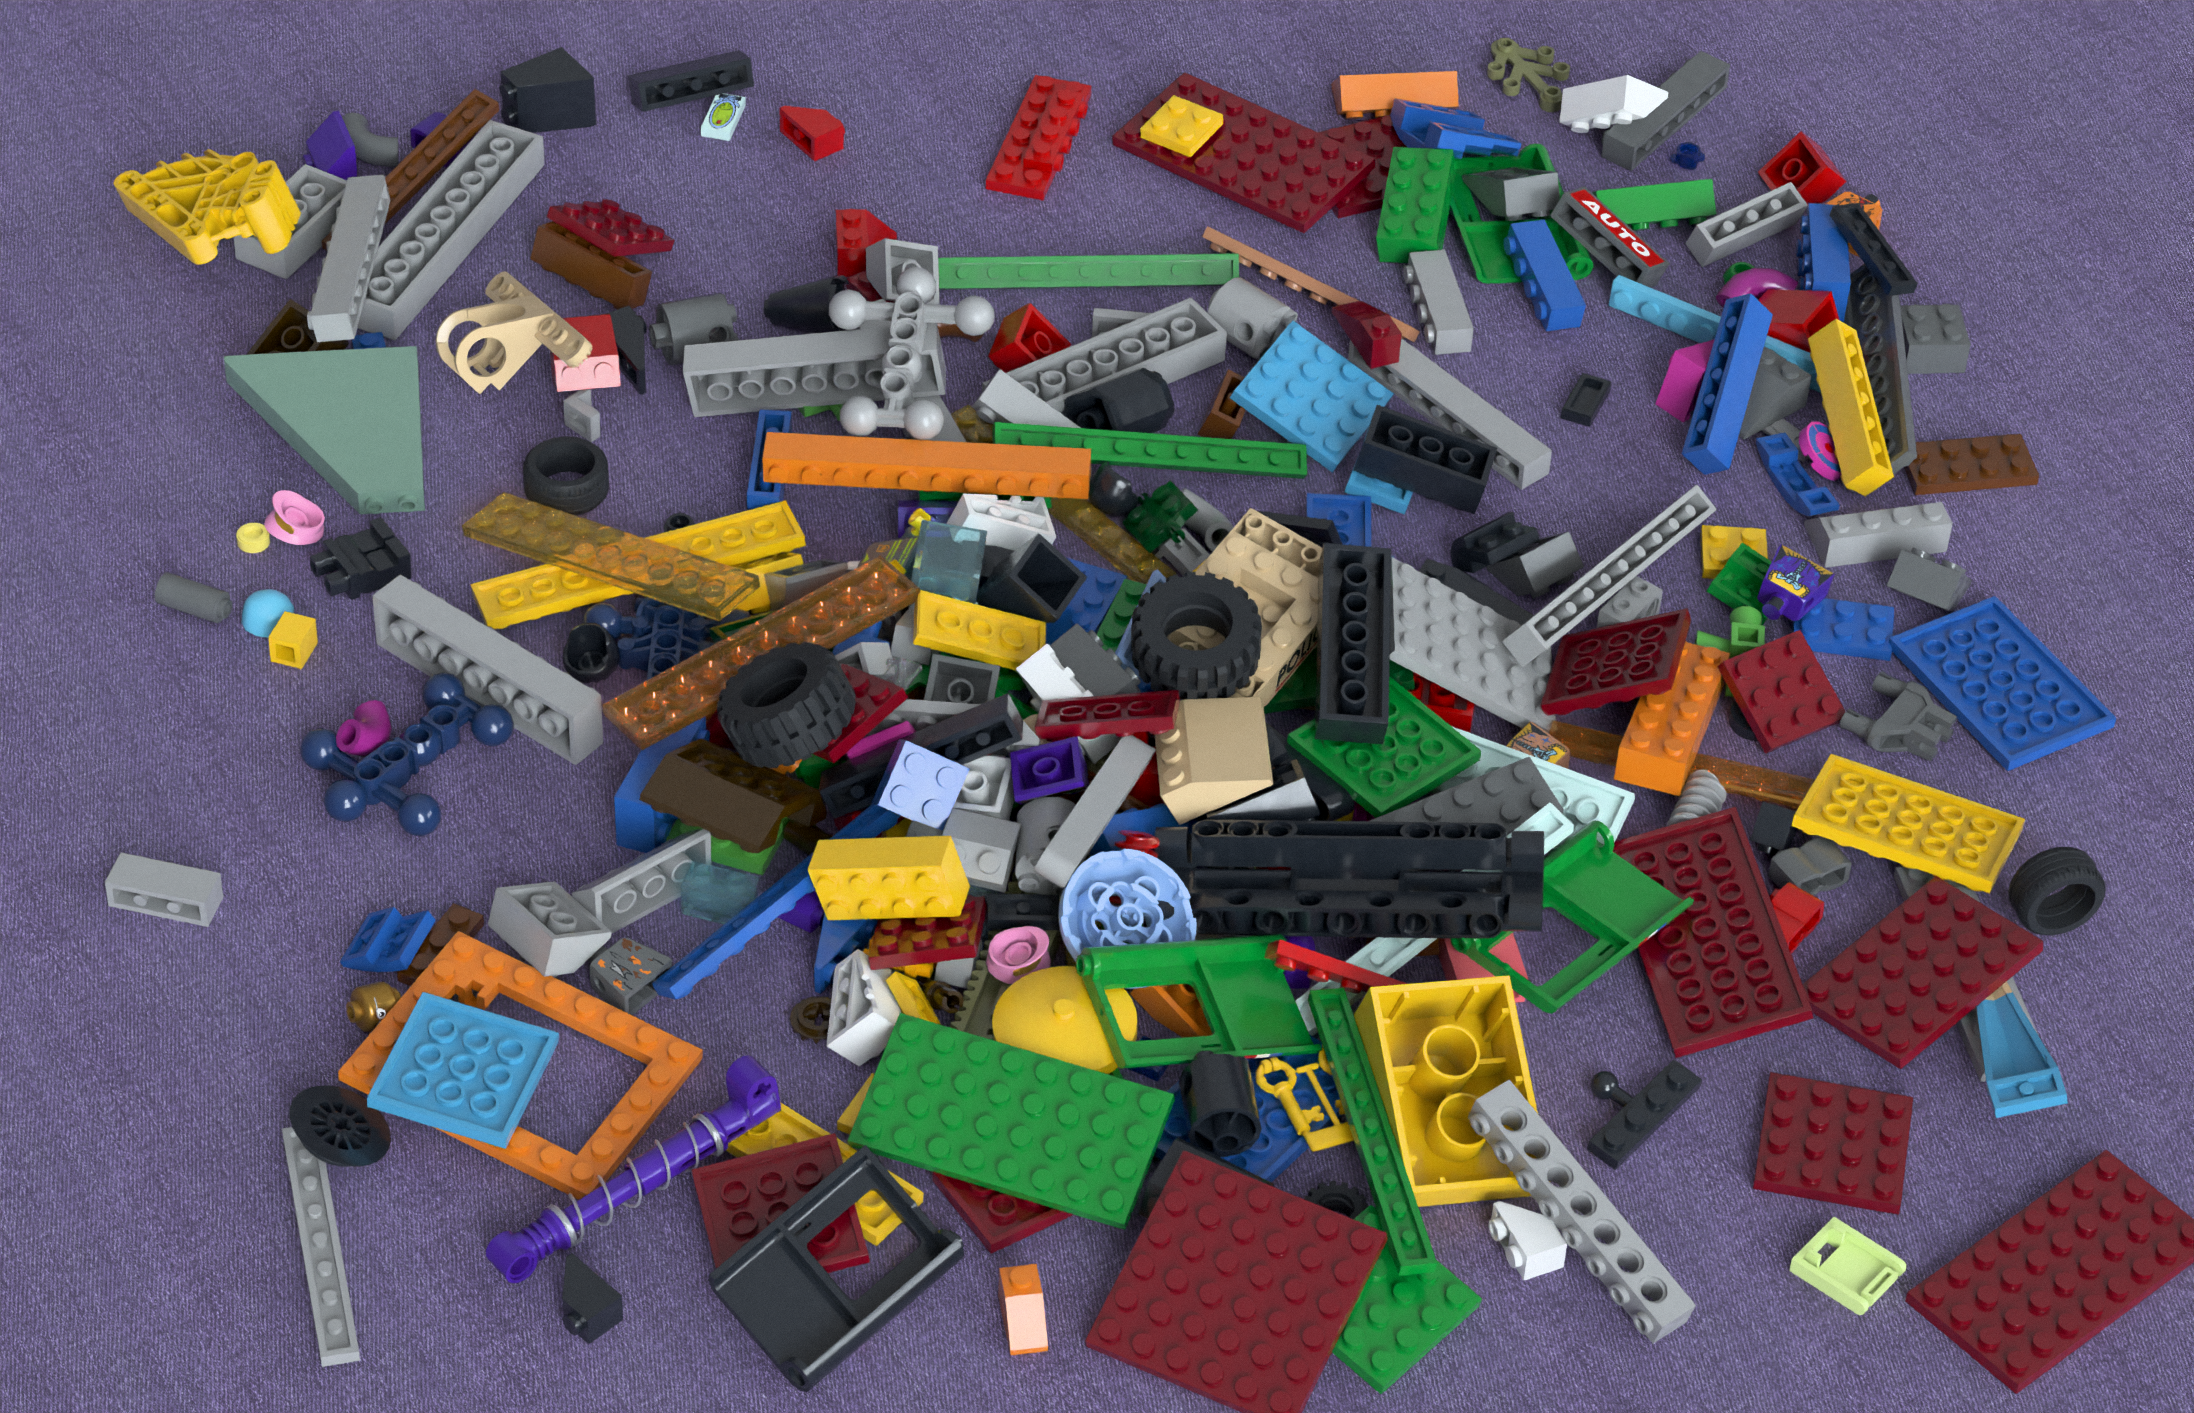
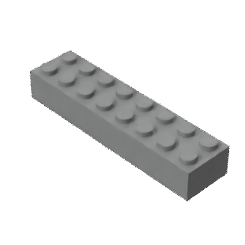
M1188 298L1006 374L1061 413L1066 407L1064 403L1068 396L1127 372L1146 368L1149 371L1160 373L1167 384L1225 361L1227 331L1195 300ZM990 380L982 383V391L985 389Z
M928 323L923 350L920 354L922 370L918 378L914 380L915 390L912 391L913 397L945 395L946 366L937 323ZM890 327L685 345L683 375L694 417L758 412L760 409L780 410L803 408V406L844 404V402L856 396L868 397L872 401L884 400L880 386V380L883 376L881 362L885 352L889 350L888 341L891 339Z
M399 575L372 595L377 645L430 677L441 672L455 675L463 683L466 697L481 707L489 704L503 706L511 714L515 729L575 765L603 744L601 694L592 687H587L572 678L567 672H562L547 663L542 657H537L522 648L517 642L507 639L497 633L492 627L482 624L472 618L467 612H462L447 603L442 597H437L422 588L420 584L412 582L402 575Z

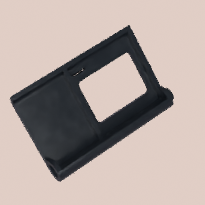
M864 1145L710 1273L708 1281L715 1295L788 1381L800 1391L808 1392L963 1259L964 1243L957 1233L945 1229L938 1230L870 1149ZM876 1191L917 1238L919 1245L916 1250L861 1297L851 1300L808 1251L807 1243L867 1192Z

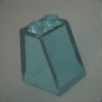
M922 520L909 594L916 595L918 590H923L975 604L987 531Z

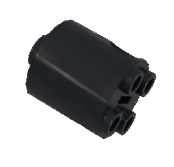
M1207 1050L1198 1052L1193 1058L1194 1061L1189 1063L1182 1071L1179 1080L1190 1143L1218 1157L1240 1154L1254 1145L1259 1139L1262 1130L1248 1060L1244 1057H1236L1230 1054H1214Z

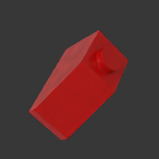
M794 106L780 107V132L814 162L844 149V125L827 110Z

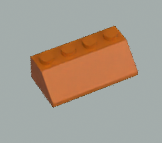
M1457 71L1340 75L1331 83L1337 115L1346 114V119H1361L1363 114L1375 113V118L1390 115L1395 98L1453 109L1459 107Z

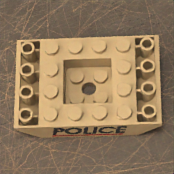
M1252 508L1247 511L1199 567L1196 575L1205 576V572L1215 574V578L1220 580L1225 577L1234 582L1235 588L1238 586L1242 587L1248 593V599L1251 598L1256 603L1262 622L1261 652L1258 668L1254 675L1249 676V682L1242 689L1236 687L1235 694L1227 698L1260 697L1263 701V706H1267L1317 646L1319 561L1323 548ZM1198 625L1182 627L1167 637L1175 645L1195 651L1213 648L1225 640L1224 636L1216 630Z

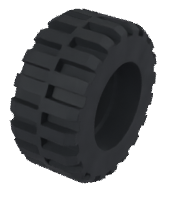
M1186 572L1183 577H1178L1177 574L1167 577L1166 583L1157 582L1150 587V594L1147 592L1143 594L1138 601V607L1134 609L1131 625V651L1134 667L1139 670V676L1146 684L1151 682V689L1155 692L1178 690L1179 699H1210L1220 696L1227 698L1235 694L1236 687L1242 689L1249 682V676L1254 675L1258 668L1262 631L1258 607L1254 600L1248 599V593L1242 587L1238 586L1235 588L1234 582L1225 577L1220 580L1215 578V574L1205 572V576L1196 575V572ZM1198 625L1216 630L1224 636L1225 640L1213 648L1195 651L1181 648L1172 643L1167 637L1182 627Z
M794 642L787 644L783 648H772L769 650V653L760 654L753 658L750 664H744L738 669V674L735 677L731 676L726 682V689L721 690L717 703L718 720L737 753L744 761L761 768L764 766L767 768H778L779 765H793L797 760L802 759L804 761L812 757L811 754L824 750L832 739L836 740L842 734V728L847 727L850 723L851 714H854L856 703L855 692L834 654L821 645L811 642H802L799 645Z

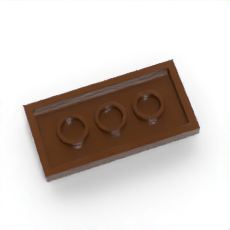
M2021 434L1916 442L1917 458L1910 465L1904 467L1915 495L2037 485L2039 480V473Z

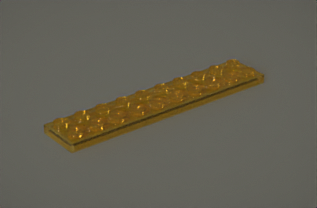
M505 492L497 496L462 525L464 536L717 621H721L760 587L758 575Z

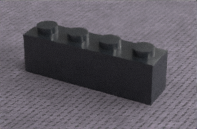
M740 50L628 75L632 104L642 112L755 86L751 59Z

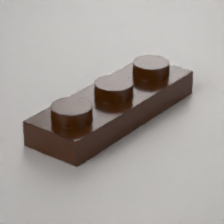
M453 903L428 933L408 969L397 971V981L411 986L457 931L474 938L484 926V915Z

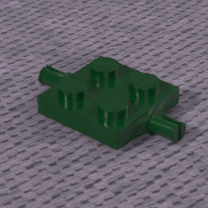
M1170 480L1167 484L1159 486L1153 492L1152 497L1147 493L1141 494L1145 498L1144 500L1138 496L1140 506L1134 508L1129 513L1127 519L1122 522L1150 554L1170 537L1175 543L1181 542L1178 536L1184 540L1185 533L1180 528L1198 509Z

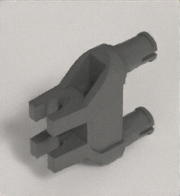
M1881 671L1873 682L1872 690L1895 700L1879 719L1873 720L1849 708L1840 721V728L1864 738L1867 746L1877 751H1907L1932 761L1938 753V748L1935 747L1939 741L1947 743L1953 736L1954 730L1950 728L1956 722L1957 716L1933 704L1929 693L1923 685L1915 681H1908L1906 683Z

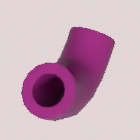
M1751 268L1735 274L1716 295V300L1724 308L1726 299L1750 293L1755 298H1760L1768 289L1795 290L1798 281L1773 268Z
M377 700L361 704L354 711V719L345 721L340 726L336 736L337 747L341 751L361 757L368 756L382 744L388 742L391 737L392 726L385 704Z

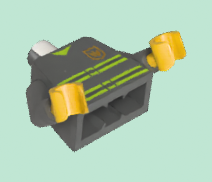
M921 508L916 509L908 520L911 526L908 527L901 538L872 543L869 545L861 561H849L847 563L848 569L846 573H851L853 570L872 571L879 575L880 579L883 580V585L889 589L896 601L910 602L911 592L914 589L916 590L930 563L921 537L922 534L928 531V523L931 521V516Z

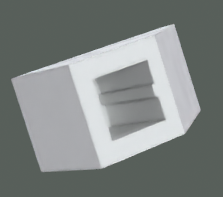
M1501 1201L1493 1203L1492 1217L1488 1223L1490 1234L1495 1241L1500 1242L1505 1250L1509 1265L1517 1269L1523 1280L1564 1267L1567 1243L1552 1220H1548L1542 1214Z

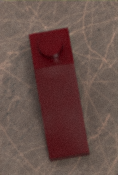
M1363 301L1332 307L1333 315L1370 369L1399 362L1402 333L1389 314Z

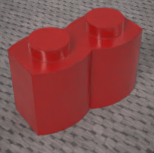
M1789 882L1781 889L1776 888L1770 895V899L1792 954L1802 940L1817 927L1823 918L1825 902Z

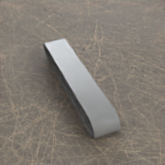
M1133 735L1122 737L1043 852L1033 871L1064 889L1073 872L1085 860L1146 769L1156 749Z

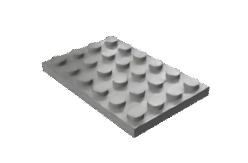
M1391 557L1389 659L1522 729L1531 721L1552 737H1555L1557 735L1556 716L1545 715L1540 706L1552 671L1551 646L1522 667L1502 642L1521 626L1518 622L1507 619L1490 607L1483 606L1468 598L1464 593L1457 592L1445 586L1439 580L1430 578L1415 570L1411 565Z

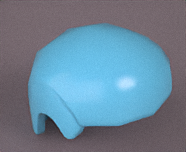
M273 589L259 590L252 593L245 600L241 624L249 633L268 638L284 611L294 613L295 609L288 596L280 591Z

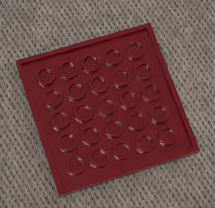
M1183 1150L1085 1340L1086 1347L1242 1413H1302L1388 1240L1387 1233Z

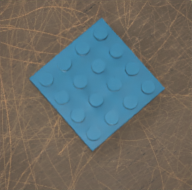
M1292 320L1234 390L1230 399L1292 444L1306 445L1307 455L1333 473L1368 429L1376 406L1385 407L1394 393Z
M422 992L367 1096V1107L506 1149L559 1042V1033Z

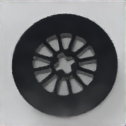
M329 1085L314 1086L301 1091L291 1103L289 1116L293 1130L303 1146L313 1156L325 1163L340 1167L367 1166L382 1159L389 1150L391 1134L385 1118L379 1110L367 1107V1100L350 1090Z

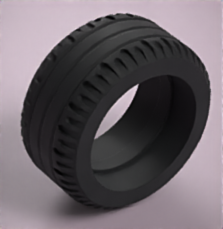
M571 436L551 438L532 448L525 458L523 464L525 494L530 503L542 512L562 517L577 516L593 510L606 498L609 490L608 461L604 452L590 441ZM560 472H576L585 475L571 481H558L548 478Z
M2056 847L2042 851L2023 863L2011 879L2008 895L2010 903L2020 921L2029 931L2040 935H2058L2072 931L2086 923L2100 908L2105 897L2106 887L2104 879L2087 853L2073 847ZM2063 886H2066L2064 889H2062V890L2059 891L2058 893L2053 894V895H2051V896H2048V895H2049L2050 893H2052L2053 891H2055V890H2057V889H2059V888H2061V887H2063Z

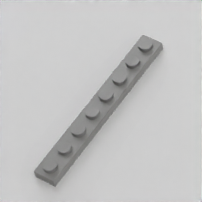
M292 1127L283 1128L282 1136L321 1365L325 1367L360 1361L326 1163L313 1156L303 1146Z

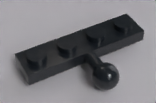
M1673 1059L1650 1083L1633 1097L1619 1087V1081L1613 1073L1609 1071L1596 1073L1590 1082L1592 1093L1602 1100L1612 1099L1622 1106L1623 1109L1589 1140L1587 1150L1616 1170L1700 1088L1702 1079Z

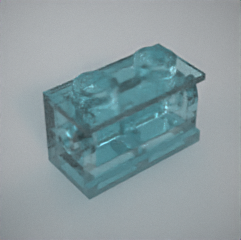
M693 861L681 884L682 914L725 924L758 897L756 885L759 877Z

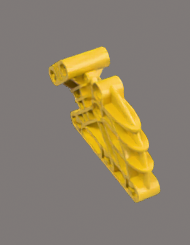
M207 149L204 151L205 156L193 157L185 152L181 155V161L166 164L160 160L156 163V169L143 175L138 171L129 170L121 173L114 180L113 184L127 210L197 265L208 263L216 257L220 239L226 238L227 240L241 235L242 238H248L253 235L257 237L265 253H277L288 245L292 237L291 231H294V225L297 224L301 214L276 162L267 160L259 163L252 152H243L232 156L219 155L215 151Z

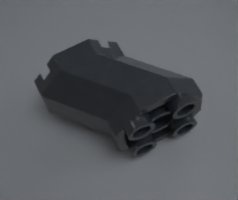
M1141 368L1068 396L1064 403L1066 407L1061 412V414L1076 425L1085 429L1154 433L1166 427L1168 420L1174 413V402L1167 382L1163 379L1162 375L1156 371Z

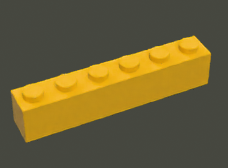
M1835 319L1808 338L1811 349L1810 357L1815 365L1816 381L1821 389L1822 405L1827 413L1828 429L1833 437L1834 453L1839 461L1842 473L1840 476L1841 481L1847 489L1854 490L1866 497L1891 480L1894 474L1857 331L1840 320Z

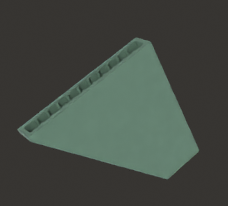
M417 346L224 356L227 383L359 514L425 511Z

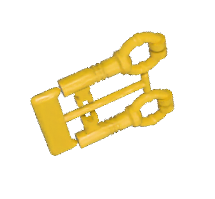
M1323 1045L1322 1051L1318 1054L1319 1064L1315 1062L1297 1067L1295 1071L1288 1063L1273 1057L1260 1061L1259 1067L1255 1072L1257 1085L1265 1092L1274 1094L1276 1098L1280 1099L1297 1134L1304 1136L1310 1150L1313 1152L1354 1141L1348 1122L1340 1123L1312 1071L1320 1066L1326 1073L1332 1075ZM1281 1069L1288 1077L1287 1081H1281L1274 1086L1267 1082L1264 1075ZM1306 1072L1334 1126L1310 1132L1311 1127L1309 1124L1311 1121L1318 1122L1324 1120L1323 1112L1320 1113L1321 1108L1319 1105L1311 1107V1110H1301L1292 1093L1297 1080L1296 1073ZM1336 1100L1335 1106L1339 1108L1340 1115L1345 1114L1341 1100Z

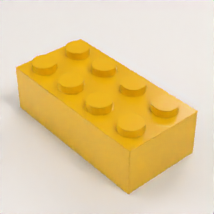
M951 835L818 840L807 869L827 920L960 917L970 888Z

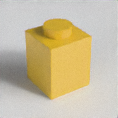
M284 611L268 637L271 662L302 669L318 644L316 619Z

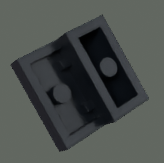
M1507 512L1455 539L1451 546L1452 565L1454 568L1462 571L1475 573L1540 540L1537 528L1516 522L1514 513Z

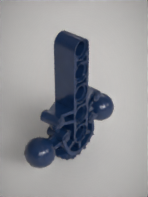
M672 587L670 591L663 592L659 588L656 594L646 592L644 598H636L634 604L636 616H622L616 607L607 603L593 605L586 610L582 624L596 623L604 627L614 640H617L621 634H632V638H622L617 643L620 654L618 665L625 670L637 668L648 671L643 707L644 738L647 741L666 706L678 707L681 674L698 670L703 673H710L715 669V646L712 642L706 641V637H711L709 628L751 617L752 615L747 611L736 608L726 611L720 615L718 620L707 619L709 615L707 601H700L698 594L689 596L686 589L681 592H675Z

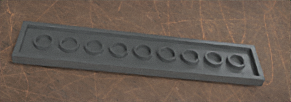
M1863 264L1850 274L1851 285L1844 323L1855 329L1858 334L1894 474L1901 468L1910 465L1917 458L1899 295L1888 296L1867 266Z

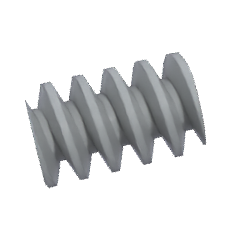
M1696 770L1689 775L1679 800L1675 804V808L1667 822V826L1715 813L1722 809V804L1726 800V791L1713 773L1707 770Z

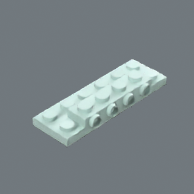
M1453 727L1481 750L1480 761L1430 792L1440 793L1530 756L1564 809L1563 815L1574 825V832L1553 849L1593 820L1600 821L1606 825L1611 831L1615 842L1635 800L1634 793ZM1598 832L1597 840L1604 844V839Z

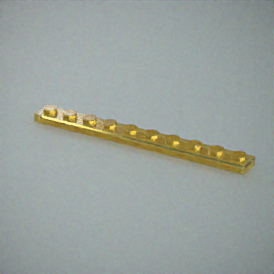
M968 404L951 413L966 442L992 444L993 424L981 419L973 407ZM1052 497V508H1049L1048 512L1132 581L1147 584L1152 572L1157 569L1165 578L1177 574L1154 554H1149L1138 541L1086 499Z

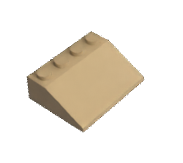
M1260 697L1183 699L1179 704L1174 729L1163 734H1155L1160 796L1179 825L1273 785L1264 706Z

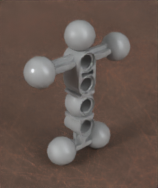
M917 266L906 269L897 279L896 292L899 297L895 303L866 301L858 291L849 289L840 291L832 297L829 303V316L838 328L846 330L856 329L864 324L866 320L891 321V339L888 341L889 350L885 352L881 362L883 376L880 380V386L885 403L884 408H878L871 398L864 396L852 397L844 402L840 410L841 425L850 435L858 437L869 435L878 426L906 428L913 438L921 440L933 438L940 433L944 425V414L934 401L920 399L913 402L912 391L915 390L914 380L918 378L922 370L920 354L923 350L927 324H957L964 334L972 336L982 335L991 328L994 322L995 315L992 305L984 297L976 295L964 298L957 306L927 304L936 293V281L927 269Z

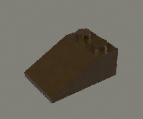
M289 299L246 355L344 350L349 342L347 340L317 342L314 330H310L308 327L307 314L309 310Z

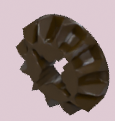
M824 996L809 997L794 1006L790 1014L793 1033H799L802 1041L810 1038L817 1045L820 1039L827 1040L832 998ZM818 1014H821V1018H823L822 1025L820 1026L815 1025Z

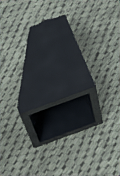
M562 47L501 71V85L499 86L503 105L501 116L506 125L531 133L586 128L596 125L594 77Z
M1038 533L995 567L972 601L988 608L1046 623H1055L1087 579V576Z

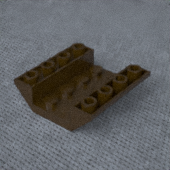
M702 738L667 753L639 798L640 801L651 805L653 810L660 813H669L681 818L682 823L694 827L698 826L710 831L713 837L721 840H730L739 844L742 850L749 853H759L775 845L781 820L785 817L791 819V822L799 827H811L826 819L827 815L818 789L765 766L763 768L754 766L744 761L738 754Z

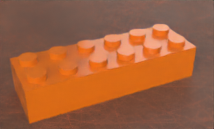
M1685 641L1672 689L1661 695L1648 694L1640 696L1619 746L1614 780L1676 796L1681 795L1725 684V680L1717 666L1723 661L1728 660L1730 653L1720 651L1714 647H1704Z

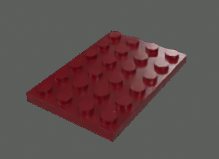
M1935 876L1802 985L1813 1014L1897 1068L1902 1069L2043 951V940Z

